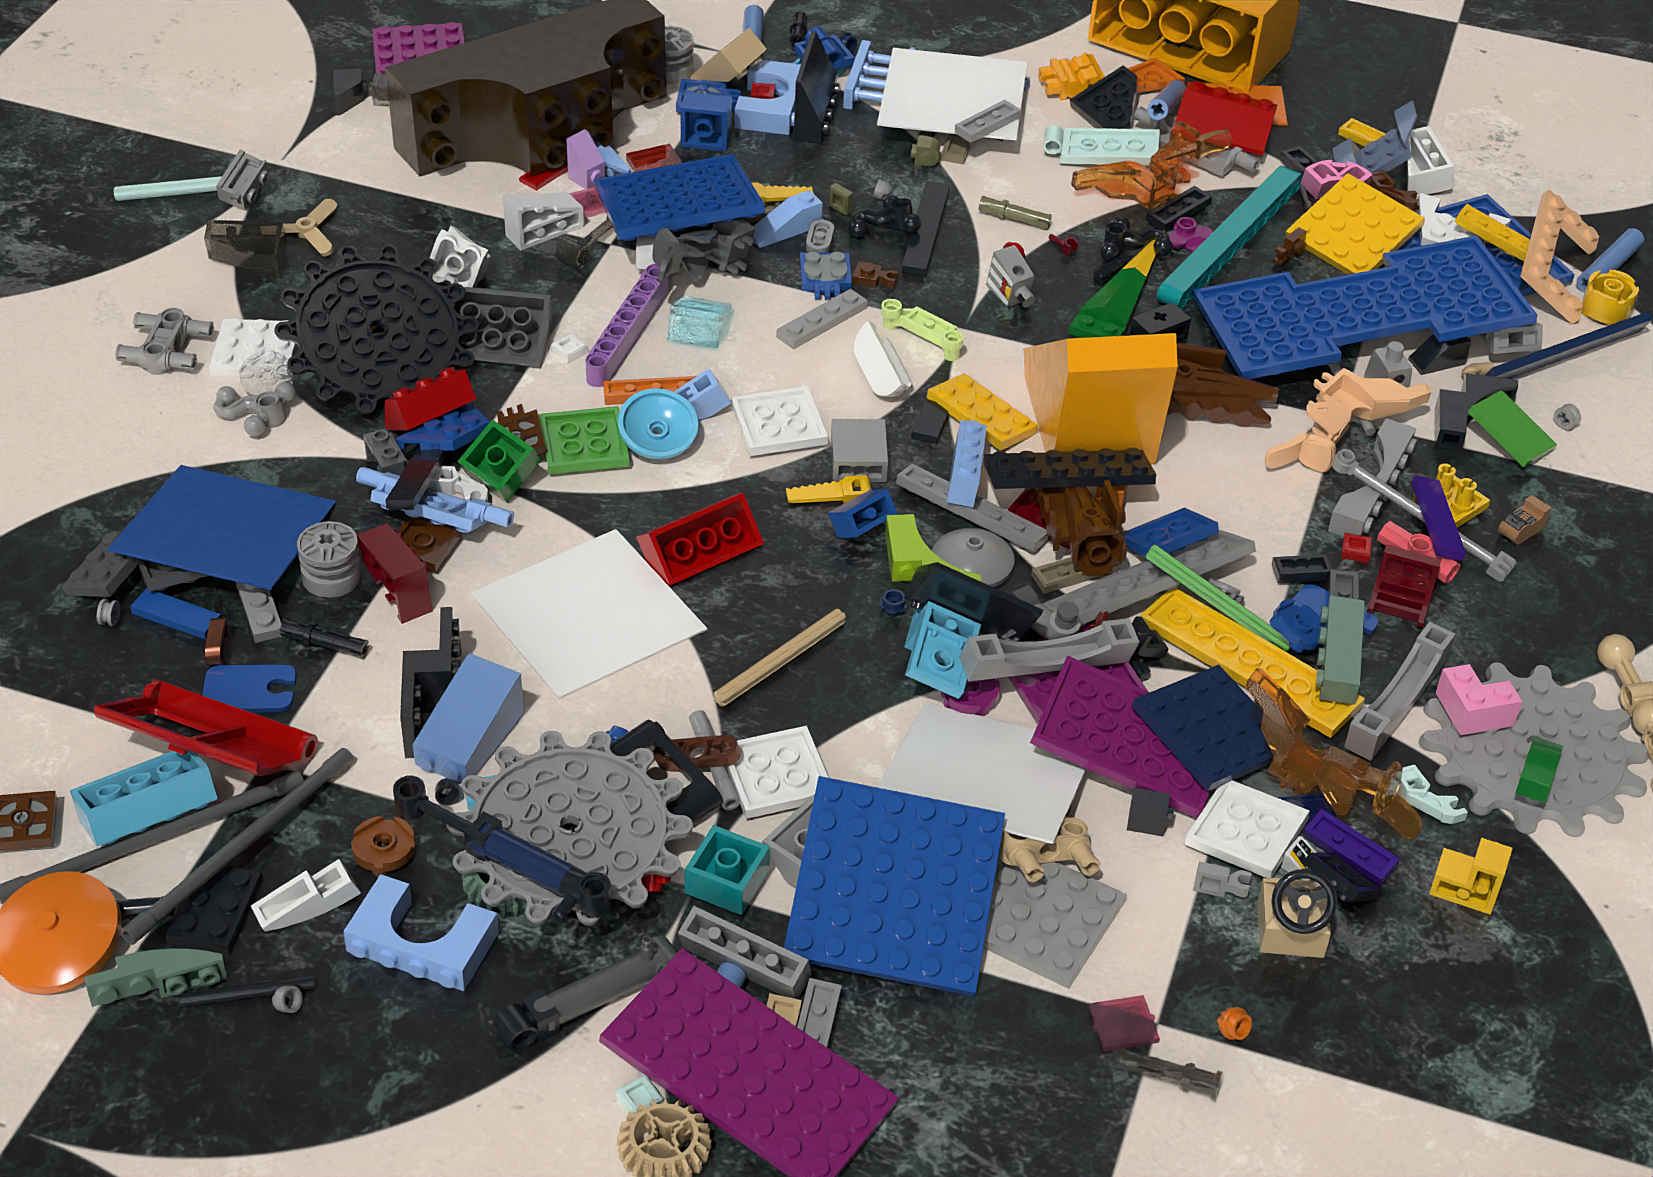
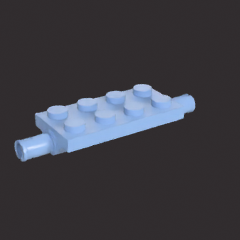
M361 467L357 472L356 481L357 483L376 488L372 490L370 501L379 503L380 507L386 509L385 500L400 476ZM429 488L426 489L414 510H402L405 511L407 516H422L430 519V522L433 524L455 526L457 531L464 533L472 532L488 522L509 528L514 521L513 511L493 506L492 503L479 499L469 501Z

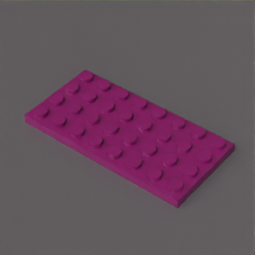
M683 948L676 953L600 1034L599 1042L684 1103L689 1106L692 1105L693 1109L698 1113H702L708 1120L789 1177H838L897 1105L899 1099L894 1093Z

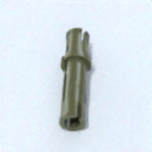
M984 195L981 197L980 202L989 204V206L979 204V211L996 214L1001 219L1007 217L1048 229L1050 223L1041 221V219L1051 221L1052 214L1013 205L1008 200L999 201Z

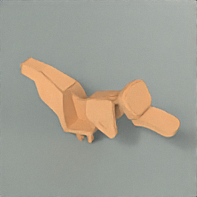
M1345 368L1335 376L1323 373L1322 379H1325L1327 383H1321L1318 379L1314 380V387L1320 390V393L1316 396L1317 403L1309 401L1306 407V414L1315 421L1312 431L1306 434L1300 432L1293 440L1272 447L1267 451L1264 461L1269 468H1277L1299 458L1305 466L1318 472H1327L1331 468L1332 460L1336 454L1335 444L1340 441L1348 430L1352 419L1351 415L1365 420H1375L1407 412L1412 408L1428 403L1432 389L1426 383L1406 388L1390 378H1362Z

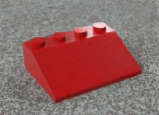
M1188 82L1172 132L1232 148L1237 146L1242 148L1243 151L1263 156L1278 105L1273 104L1268 99L1258 100L1251 98L1250 95L1245 93H1231L1222 87H1208L1203 82Z

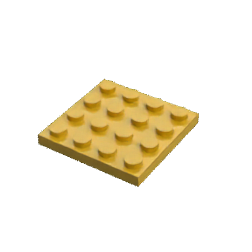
M1347 173L1286 230V237L1298 227L1307 231L1305 249L1349 275L1378 269L1383 264V253L1397 251L1424 225L1425 218Z

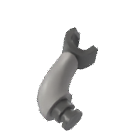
M1029 585L1012 592V596L1043 609L1042 615L1031 628L1044 638L1053 640L1078 633L1081 621L1078 617L1079 608L1074 603L1062 602L1054 612L1039 601L1038 596Z

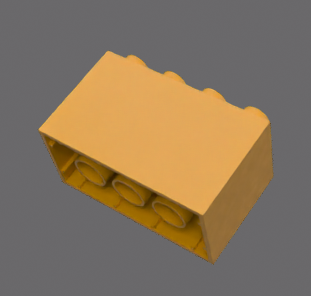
M1093 0L1087 40L1145 60L1156 57L1171 69L1211 83L1227 84L1249 93L1291 50L1301 0ZM1167 38L1172 42H1183L1203 48V50L1198 51L1182 46L1175 47L1176 45L1165 43L1164 41Z

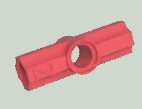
M1391 521L1386 523L1378 534L1377 541L1385 546L1389 545L1441 559L1437 578L1446 584H1449L1459 572V563L1453 559L1437 556L1429 536L1424 534L1412 535Z

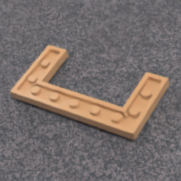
M1549 189L1541 197L1520 277L1565 319L1573 324L1580 319L1583 305L1578 297L1569 293L1559 280L1554 279L1549 274L1559 231L1561 228L1588 255L1596 250L1599 236L1596 230L1588 226L1576 211H1572L1559 195H1555Z

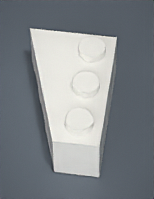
M1430 126L1413 129L1409 136L1411 158L1406 161L1407 191H1416L1418 197L1420 193L1427 195L1453 189L1454 165Z
M568 192L503 195L505 233L520 251L584 227L583 206Z

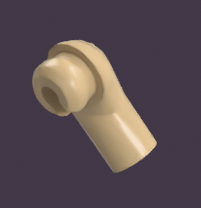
M1492 362L1472 363L1462 369L1461 375L1464 378L1466 373L1485 375L1494 365Z

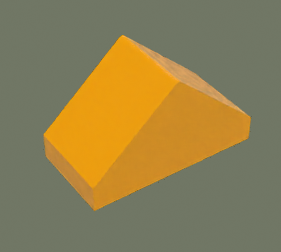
M1176 333L1073 338L1023 348L1025 381L1036 421L1039 425L1038 428L1045 452L1048 450L1073 452L1076 449L1099 451L1104 448L1112 450L1137 448L1144 451L1150 464L1156 463L1178 367Z

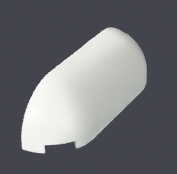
M867 320L856 336L854 355L875 394L882 397L899 396L909 389V386L912 384L911 378L891 341L888 338L883 340L877 334L876 326Z

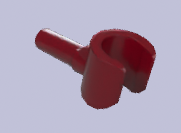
M1053 234L1049 235L1048 238L1062 247L1064 255H1069L1071 250L1077 251L1079 244L1077 239L1067 237L1065 240H1062Z

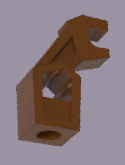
M1384 170L1372 172L1373 175L1369 186L1412 211L1419 210L1416 191L1396 189V182Z

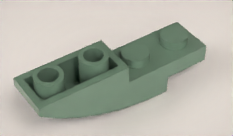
M158 949L115 957L117 968L84 977L92 1007L109 1004L115 1000L143 994L159 988L161 998L205 985H213L216 982L227 979L222 954L195 949Z

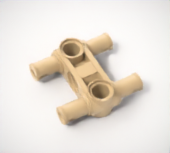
M1065 816L1053 844L1007 833L1006 830L1002 831L998 855L1000 860L1008 865L1019 866L1029 882H1036L1043 877L1044 868L1039 863L1075 860L1082 873L1087 876L1095 874L1100 869L1099 865H1101L1100 861L1090 850L1091 842L1086 836L1088 826L1080 819Z

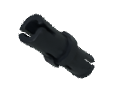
M802 11L794 14L793 22L790 25L791 35L789 42L792 43L793 47H795V43L803 42L804 36L807 33V15Z

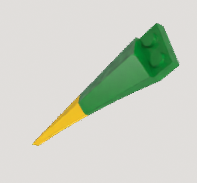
M1157 239L1152 240L1079 309V314L1069 325L1068 334L1080 338L1125 336L1136 303L1156 257L1153 245Z

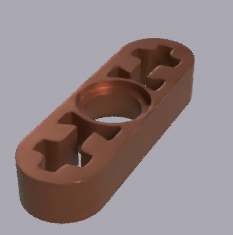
M731 735L671 740L697 768L730 766L736 763L741 756V749L736 739ZM654 748V759L662 770H680L660 748ZM697 748L704 749L701 756L697 758L690 757L693 750Z

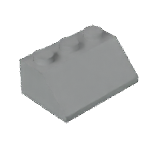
M815 794L762 841V844L770 846V858L785 881L795 888Z

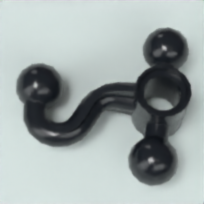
M889 195L883 201L884 210L879 212L865 210L857 213L850 218L848 228L853 237L861 238L867 232L868 227L866 223L878 228H895L915 233L920 229L922 222L918 215L913 214L910 199Z
M1117 216L1106 225L1104 244L1100 249L1101 256L1105 260L1111 261L1124 251L1140 249L1154 239H1157L1153 245L1154 251L1160 256L1170 254L1173 245L1166 232L1154 228L1146 229L1141 233L1129 230L1130 221L1128 218Z

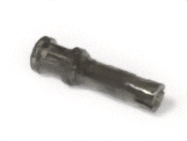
M1125 1047L1122 1050L1118 1069H1125L1179 1085L1182 1092L1188 1093L1191 1090L1208 1095L1210 1100L1213 1101L1217 1099L1223 1077V1071L1218 1070L1214 1073L1200 1069L1192 1062L1186 1063L1184 1066L1128 1050Z

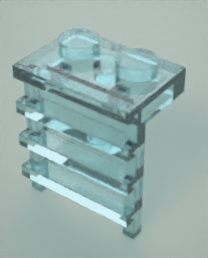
M681 296V299H678V302L675 301L670 307L667 340L717 348L719 346L721 322L732 313L733 307L729 303Z

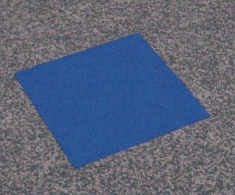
M180 465L109 546L108 551L272 590L298 555L297 540L300 534L306 528L323 522L335 506L336 501Z

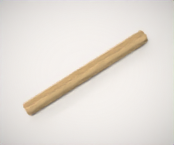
M835 609L715 691V702L720 706H726L846 622L845 613L841 612L840 609Z

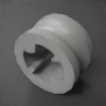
M1568 403L1554 412V420L1561 429L1568 430L1581 421V414L1575 405Z
M102 599L97 608L98 624L105 625L108 622L109 626H116L120 618V602L113 600L109 603L108 599Z

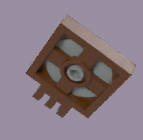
M523 404L517 405V413H514L512 407L507 408L508 416L506 417L502 410L497 412L498 424L533 447L538 455L548 452L537 409L525 413Z
M55 790L0 795V851L51 847L54 845L58 799Z

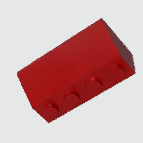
M743 492L729 496L636 536L646 562L668 586L764 544Z

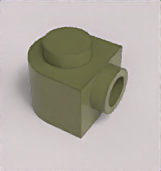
M918 135L917 144H912L911 158L915 159L914 165L931 167L937 164L940 154L939 141L933 137Z

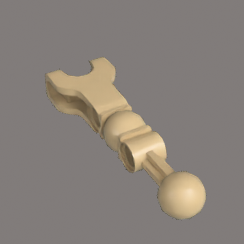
M1618 634L1606 636L1598 645V659L1608 669L1616 670L1624 684L1620 689L1622 706L1628 711L1630 717H1633L1635 728L1643 734L1641 739L1648 748L1649 757L1653 763V681H1641L1632 664L1635 648L1626 636ZM1652 777V779H1651V784H1650L1652 791H1653V777Z

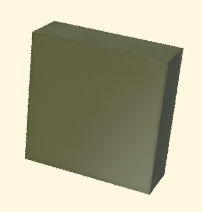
M834 183L830 186L829 206L848 216L853 210V192Z

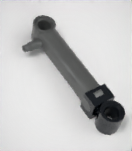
M645 936L642 938L641 950L548 995H546L543 989L522 999L523 1007L519 1004L506 1006L496 1014L493 1024L509 1050L513 1052L522 1051L531 1046L536 1039L541 1042L560 1033L561 1024L649 983L660 972L662 965L669 962L676 955L677 951L665 936L653 938Z

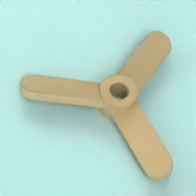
M325 199L307 217L298 219L295 224H261L256 226L257 232H297V235L307 239L321 256H329L334 251V247L319 231L318 227L336 211L337 203L332 199Z

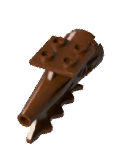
M1177 343L1178 367L1167 415L1178 412L1191 420L1205 416L1213 423L1232 420L1240 427L1251 424H1270L1271 416L1256 402L1276 403L1279 388L1224 372L1222 366L1226 350Z
M1105 480L1103 483L1101 501L1094 498L1086 486L1033 488L1035 504H1039L1041 520L1045 519L1047 535L1052 537L1053 551H1059L1060 542L1069 541L1071 559L1074 566L1081 569L1082 573L1088 576L1108 574L1113 571V566L1118 562L1121 564L1127 555V544L1122 535L1121 524H1124L1126 521V513L1124 507H1120L1118 493L1113 490L1109 480Z

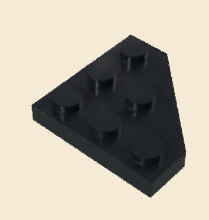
M1122 65L1071 98L1070 106L1099 129H1131L1138 77Z

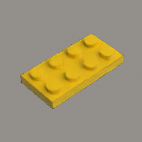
M965 373L928 389L926 398L935 401L948 410V413L958 421L974 420L987 425L985 440L1000 451L1037 434L1038 424Z

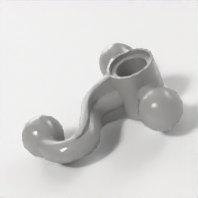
M282 382L277 385L275 392L266 391L259 395H248L237 400L235 389L230 386H223L216 393L213 410L216 415L227 419H234L246 413L257 414L246 418L244 429L251 436H259L264 432L265 426L275 427L284 421L285 414L282 404L289 403L295 398L296 389L292 384Z

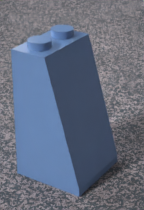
M469 653L413 743L415 765L425 771L434 772L458 783H461L469 775H476L524 715L521 673Z

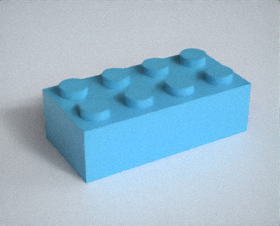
M171 751L69 790L79 821L96 846L112 844L120 837L130 833L143 832L153 824L173 820L181 813L191 809L204 808L209 802L218 799L208 766L198 754L188 751L185 755Z

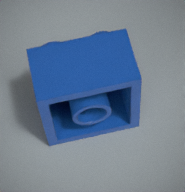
M685 91L680 107L681 147L727 152L731 139L732 97Z

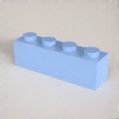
M960 420L946 502L974 507L980 481L987 425L974 420Z

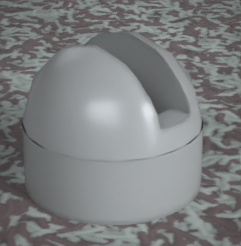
M879 179L873 198L885 200L892 192L890 184Z
M296 986L277 988L275 995L272 997L273 1006L276 1010L283 1013L296 1012L302 1003L301 991Z

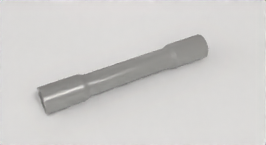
M702 710L693 712L689 716V721L695 736H713V730L706 713ZM725 766L710 767L715 787L723 799V809L733 810L737 808L740 800Z

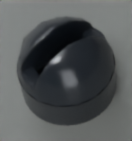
M444 778L436 784L435 799L438 803L452 805L459 800L460 788L455 780Z

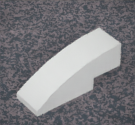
M643 235L637 237L636 269H646L649 265L656 264L652 258L653 244L656 236Z
M338 859L313 876L304 871L251 905V908L262 929L270 931L304 922L324 914L361 894L348 869Z

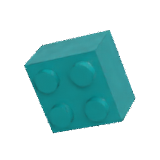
M713 825L685 868V894L743 915L769 872L770 846Z

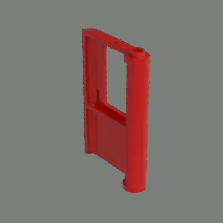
M154 680L152 683H149L145 687L142 696L128 697L124 700L95 705L94 707L96 718L168 743L169 750L183 755L191 751L258 776H264L310 762L318 745V737L315 734L161 680ZM155 714L206 733L187 737L134 717Z

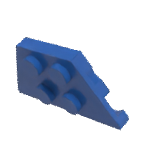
M467 403L435 419L429 420L395 439L400 449H405L413 443H418L421 450L439 449L454 451L475 440L490 421L471 403Z

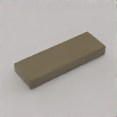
M1070 557L1032 568L1031 576L1045 594L1117 573L1119 564L1117 563L1113 566V571L1108 574L1088 576L1083 574L1081 569L1074 566Z

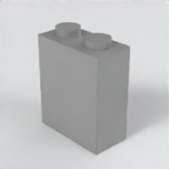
M832 419L831 456L833 481L839 482V480L846 476L867 475L870 482H887L888 454L885 419Z

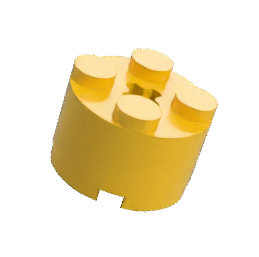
M1601 270L1592 273L1581 303L1583 305L1582 315L1603 322L1606 326L1630 318L1639 292V287L1636 288L1634 285L1635 280L1628 274L1617 270H1609L1608 273L1600 274Z

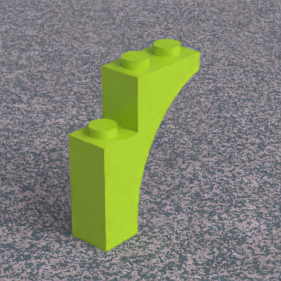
M914 514L886 516L885 538L892 582L911 581L918 566L939 562L982 582L981 574L957 568L933 553L924 543L917 530Z

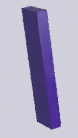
M1415 475L1411 484L1437 556L1462 561L1466 551L1440 480Z

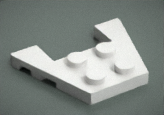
M1423 193L1419 194L1417 202L1419 206L1418 214L1425 218L1424 225L1419 229L1420 244L1422 246L1476 236V234L1464 230L1455 223L1456 218H1453L1451 215L1436 213L1440 205V198ZM1492 213L1489 214V217L1509 227L1511 219ZM1477 235V237L1485 246L1486 241H1484L1481 237Z

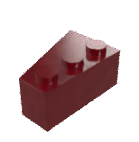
M386 523L358 534L357 540L360 557L377 584L382 582L389 593L385 594V598L389 604L395 602L397 605V617L401 624L433 612L427 578L430 577L429 567L424 560H419L412 546L406 545L400 532H395Z

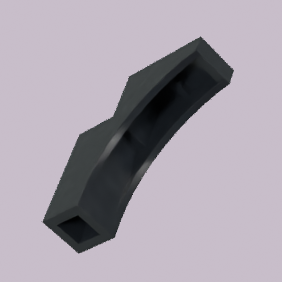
M1466 373L1461 392L1440 389L1435 406V449L1461 452L1467 433V426L1474 420L1468 413L1469 409L1501 390L1514 402L1518 390V380Z

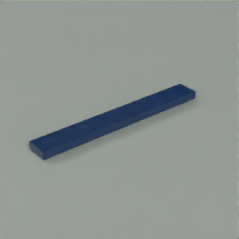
M1649 312L1639 314L1492 367L1485 375L1512 379L1641 332L1653 318Z

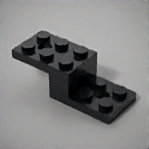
M440 607L439 650L403 651L400 721L405 758H414L413 743L423 728L418 727V725L424 723V713L433 712L461 666V661L456 660V658L462 655L461 639H455V636H460L459 619L453 618L452 607Z

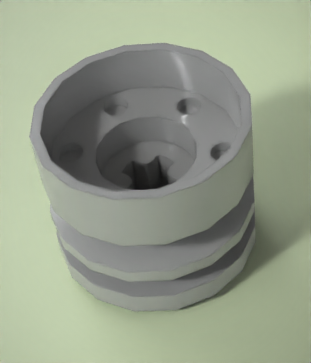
M665 26L666 85L680 84L681 79H690V76L694 73L692 56L694 53L693 35L681 27Z
M321 522L306 528L300 534L297 540L302 581L303 586L310 593L319 597L332 598L343 596L353 591L359 585L362 571L356 533L350 526L340 522Z

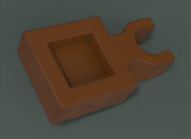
M1298 227L1285 237L1284 244L1275 248V252L1278 255L1273 258V262L1281 266L1286 260L1290 261L1295 256L1302 254L1306 247L1305 237L1307 231Z
M858 261L852 276V284L876 288L878 284H881L887 288L894 289L895 281L898 280V271H883L881 265Z

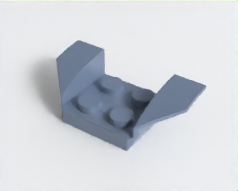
M1413 100L1394 111L1398 128L1392 129L1378 140L1368 143L1363 149L1360 150L1351 138L1332 148L1335 162L1346 163L1349 161L1362 166L1372 173L1383 170L1388 172L1411 158L1409 136L1417 118Z

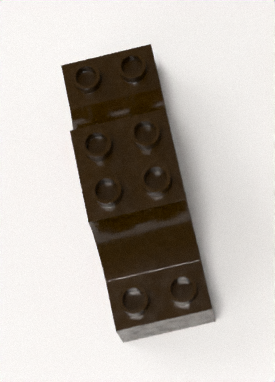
M605 0L385 67L394 149L419 176L466 161L501 162L518 167L525 172H529L530 176L558 168L564 163L568 164L567 138L584 129L588 131L593 142L598 141L604 148L610 146L614 149L613 119L625 109L667 96L665 16L648 0Z

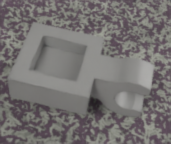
M1199 861L1193 891L1224 897L1225 892H1230L1240 897H1247L1249 885L1241 883L1249 884L1252 873L1239 870L1229 874L1230 868Z

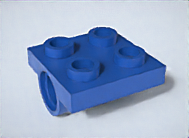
M821 27L812 28L806 34L805 41L795 43L794 51L802 60L811 31H816L834 69H843L852 66L855 57L836 35L829 36Z

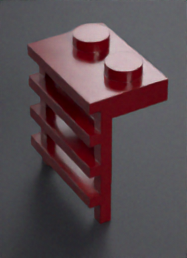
M1386 545L1367 612L1372 613L1374 610L1418 622L1417 626L1423 627L1441 559Z

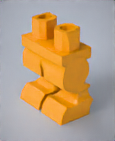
M1083 53L1078 57L1073 56L1071 61L1066 58L1059 60L1057 58L1050 59V66L1039 67L1038 74L1039 81L1041 83L1045 82L1046 94H1057L1060 101L1067 100V96L1070 98L1075 97L1087 89L1089 85L1092 86L1105 77L1093 54Z

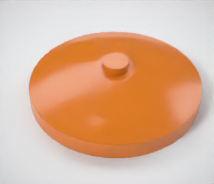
M73 871L47 874L19 888L0 908L1 976L10 985L21 991L32 994H54L72 989L85 982V976L96 974L112 956L121 935V910L111 891L97 878Z

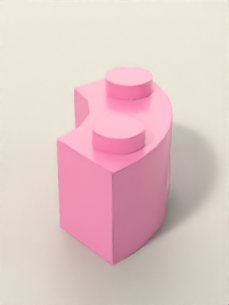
M1325 160L1305 168L1301 185L1312 196L1319 199L1347 173L1368 185L1373 174L1362 166L1349 161L1340 163Z

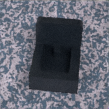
M1136 616L1132 625L1139 644L1134 653L1136 656L1164 658L1169 648L1156 630H1151L1142 617Z

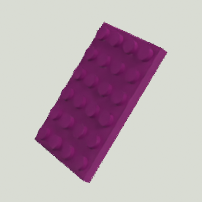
M1067 655L1030 743L1128 788L1169 793L1170 807H1174L1198 819L1203 811L1209 791H1206L1131 707L1135 698L1149 692Z

